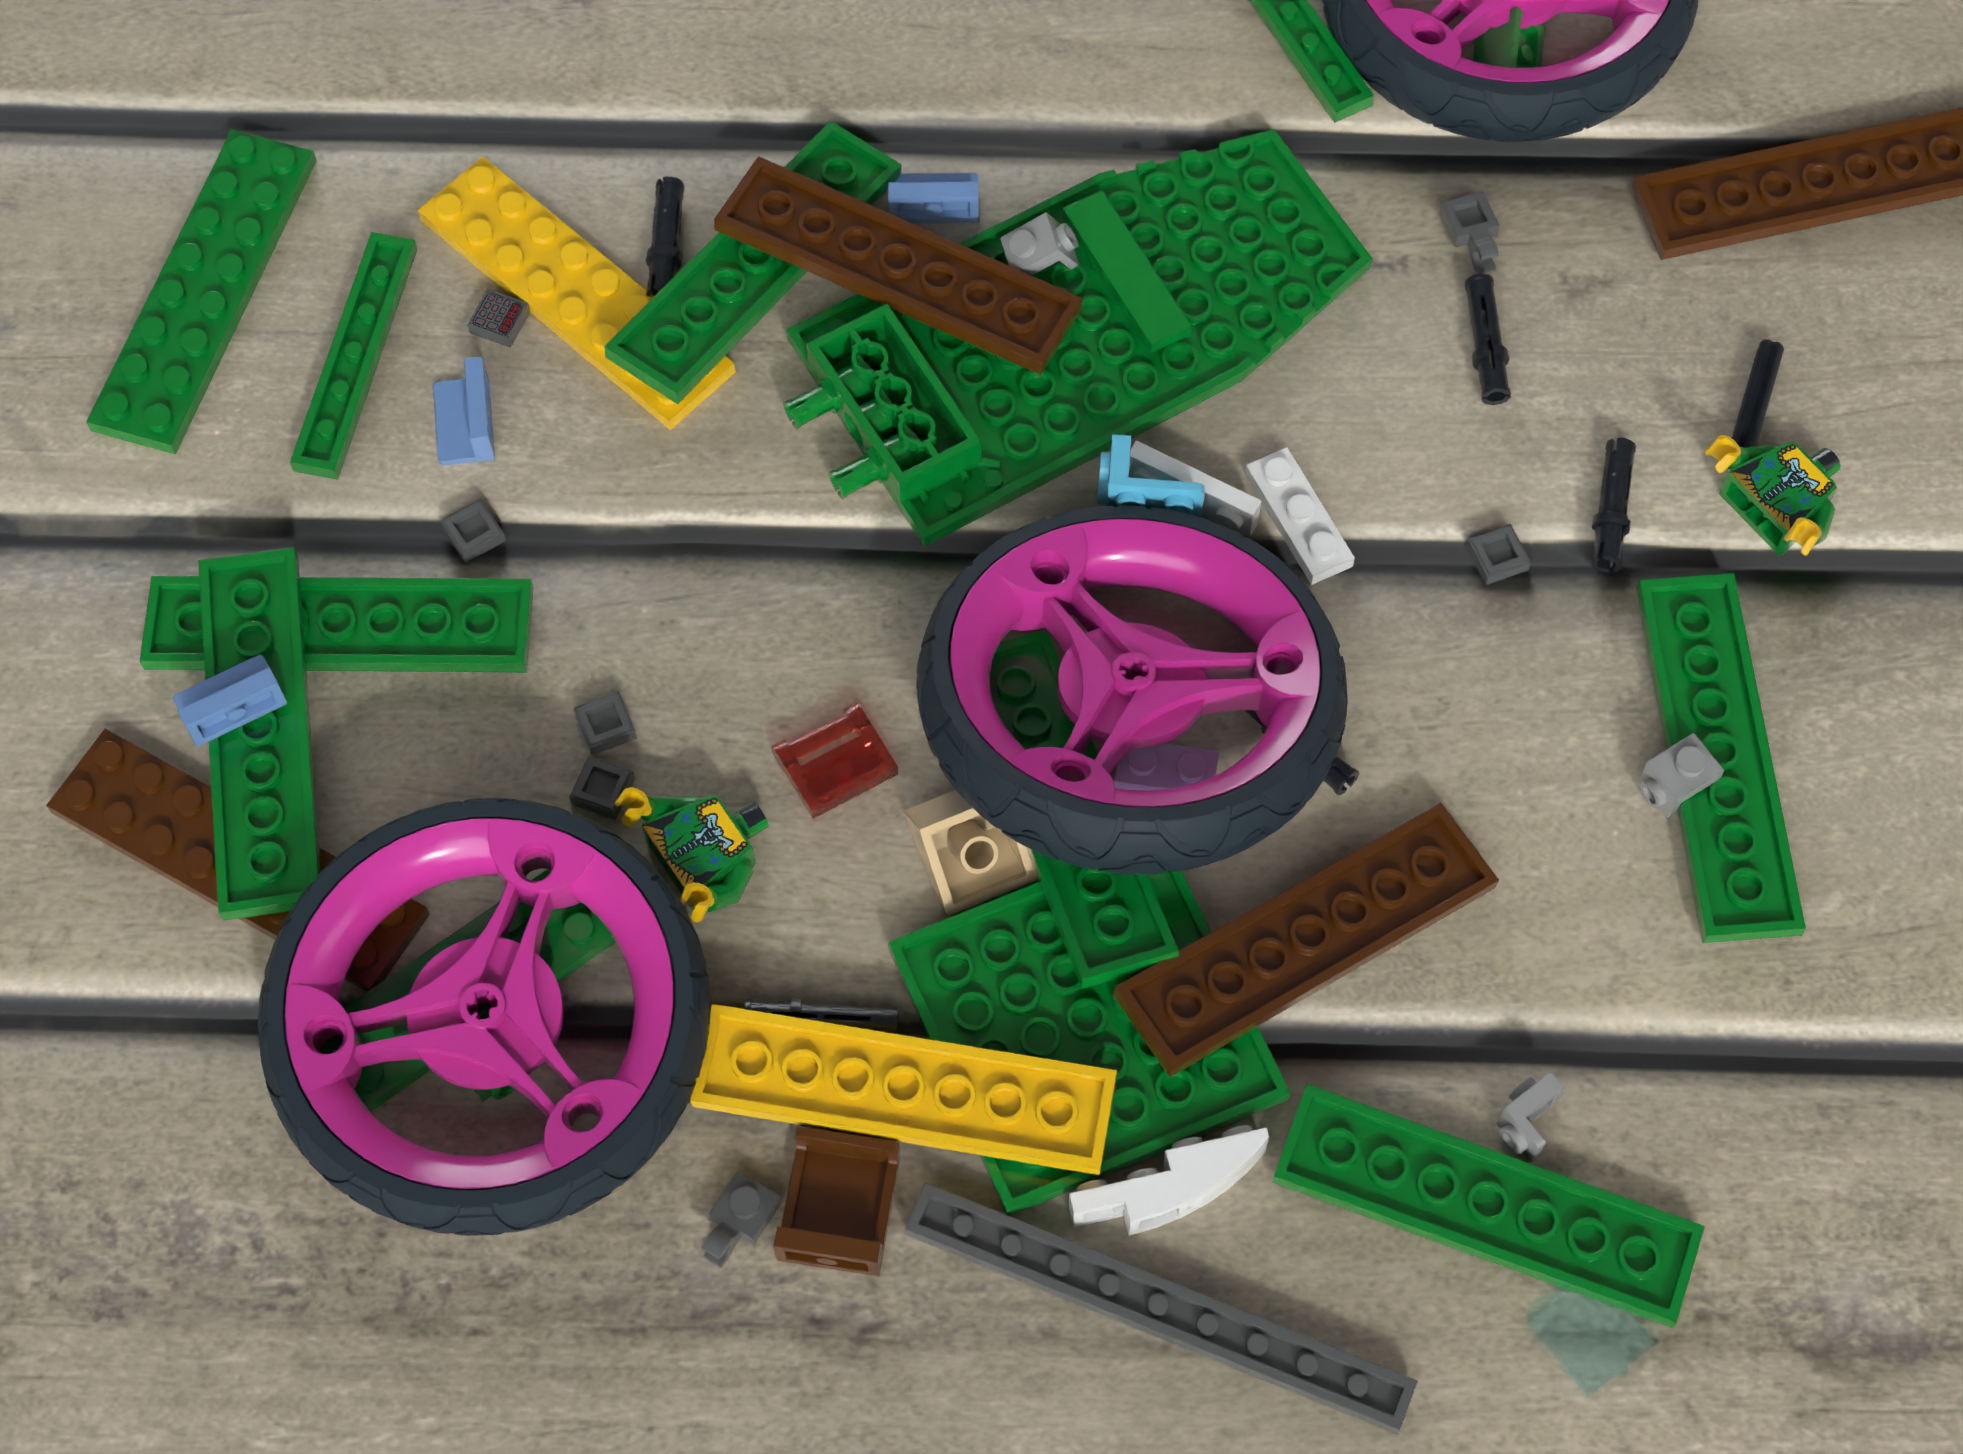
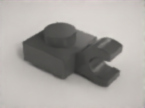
M1481 191L1441 202L1439 215L1455 248L1464 245L1469 246L1471 260L1477 274L1494 271L1496 266L1492 257L1498 256L1499 252L1492 238L1498 236L1500 225L1484 192Z
M737 1171L709 1212L710 1220L717 1223L718 1226L712 1230L702 1246V1250L706 1251L703 1258L722 1268L740 1238L755 1245L781 1205V1196Z

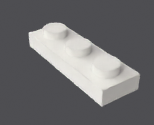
M1136 441L1132 446L1129 464L1130 478L1201 483L1205 486L1201 515L1214 520L1216 524L1219 523L1249 538L1251 537L1259 522L1262 500L1139 441Z
M1288 447L1246 465L1245 475L1259 499L1262 500V504L1311 585L1353 567L1355 557Z

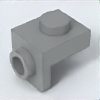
M1047 212L1000 238L1009 266L1031 276L1057 261L1062 262L1069 269L1079 265L1074 250L1078 247L1074 232L1068 224H1060Z
M1692 733L1647 761L1638 781L1641 793L1647 803L1653 808H1659L1664 816L1669 818L1677 813L1682 802L1719 780L1724 769L1698 737Z
M1551 1072L1538 1082L1530 1077L1521 1083L1509 1095L1512 1102L1503 1109L1497 1125L1500 1127V1136L1507 1147L1515 1154L1519 1155L1522 1153L1530 1162L1540 1155L1546 1144L1545 1139L1531 1123L1557 1103L1564 1089V1086Z

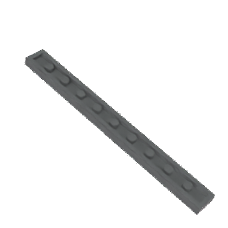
M926 1182L905 1227V1235L1397 1435L1401 1429L1418 1382L1413 1378Z

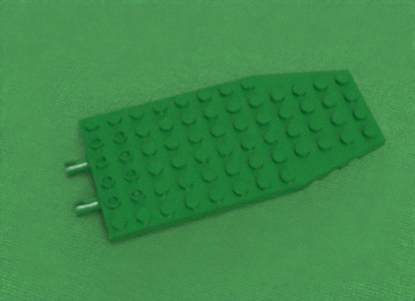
M1274 129L1221 142L1218 149L1202 153L1197 152L1196 149L1181 152L1178 159L1155 164L1154 160L1136 164L1134 170L1116 174L1115 170L1099 173L958 244L1009 266L1001 237L1045 212L1060 224L1066 223L1062 217L1064 207L1103 190L1191 324L1190 336L1150 353L1078 242V247L1074 249L1079 263L1078 266L1069 269L1062 262L1057 261L1032 275L1083 298L1082 310L1041 375L893 310L887 303L882 305L860 294H856L786 329L787 340L818 386L783 402V407L790 421L794 420L792 425L796 429L830 411L834 414L836 413L863 453V456L829 472V478L835 491L840 489L838 495L841 499H844L877 480L879 483H883L925 547L1100 456L1101 452L1111 450L1112 434L1128 435L1132 439L1242 382L1371 268L1373 258Z

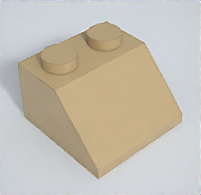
M956 790L904 810L919 858L947 916L1039 880L1027 847L1002 833V829H996L979 815Z

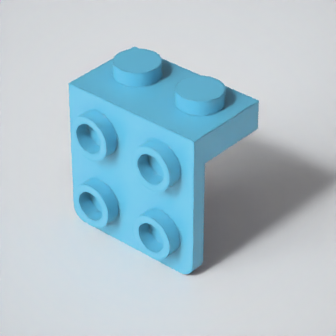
M1112 434L1111 453L1101 452L1097 504H1106V506L1113 507L1123 505L1145 506L1148 509H1151V507L1163 508L1201 517L1205 492L1203 484L1197 482L1130 478L1131 436Z

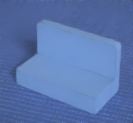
M901 173V176L894 183H888L889 213L910 223L979 222L978 174Z
M483 357L464 359L465 379L435 382L433 385L438 460L443 466L495 460L490 382Z
M257 655L175 694L173 697L178 708L177 711L197 747L287 704L270 667L262 655Z

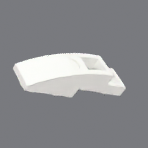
M1238 1126L1222 1133V1138L1205 1142L1200 1137L1186 1138L1174 1143L1172 1149L1165 1151L1163 1164L1165 1172L1158 1173L1155 1168H1146L1132 1172L1125 1181L1107 1185L1106 1180H1093L1079 1185L1076 1188L1077 1192L1069 1193L1068 1210L1073 1228L1124 1217L1128 1236L1155 1229L1192 1213L1227 1191L1250 1171L1265 1154L1269 1140L1267 1128L1252 1130L1251 1126Z

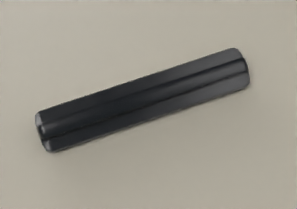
M1765 339L1760 342L1757 348L1732 439L1739 446H1757L1784 352V347L1780 342Z

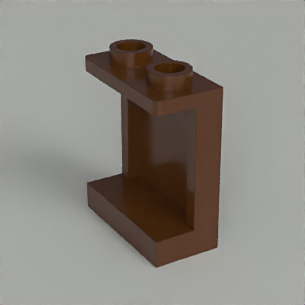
M797 1127L795 1135L796 1151L781 1227L777 1226L773 1246L777 1261L879 1277L901 1158L899 1143L877 1137L840 1133L839 1131L825 1128Z

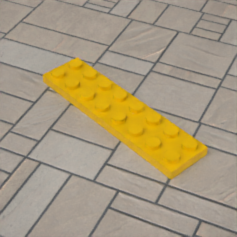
M484 156L417 210L421 222L508 295L528 303L530 313L670 431L736 373L734 362L725 356L677 405L607 359L604 346L654 296H646V290Z
M712 1004L707 1049L699 1078L695 1079L696 1085L690 1102L692 1107L1100 1175L1117 1070Z

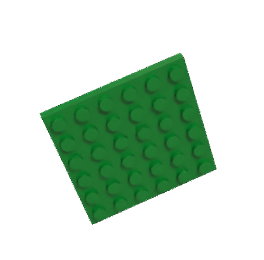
M1168 870L1165 873L1148 874L1178 950L1211 933L1182 871L1172 872V870ZM1040 881L888 942V950L928 1039L1117 1070L1100 1175L980 1155L1005 1214L1008 1216L1015 1215L1070 1192L1083 1183L1101 1179L1161 1154L1166 1150L1172 1149V1145L1180 1140L1204 1136L1283 1103L1290 1098L1291 1093L1258 1026L1169 1077L1113 996L1117 985L1140 972L1081 989Z

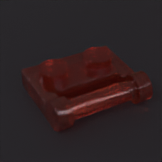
M857 702L844 708L843 715L789 743L782 740L771 746L772 753L779 767L787 775L812 819L898 775L896 762ZM852 731L858 735V737L802 766L798 759Z

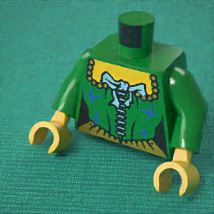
M1726 435L1718 436L1704 451L1706 456L1712 455L1718 459L1719 462L1715 465L1718 473H1723L1727 468L1731 469L1726 476L1719 495L1779 557L1786 553L1795 542L1803 547L1801 553L1806 556L1813 546L1827 538L1835 513L1831 500L1837 490L1835 482L1830 477L1841 469L1840 461L1833 451L1828 448H1822L1809 457L1793 442H1787L1778 447L1774 445L1742 447Z
M634 787L626 788L614 803L615 806L629 808L621 818L622 823L627 827H631L640 818L646 821L642 824L646 843L680 892L681 897L679 900L682 905L688 904L692 910L690 916L692 921L696 923L701 922L706 912H712L739 902L753 875V867L756 864L753 848L748 839L769 827L765 815L755 802L731 815L717 795H710L705 798L702 796H646L643 791Z

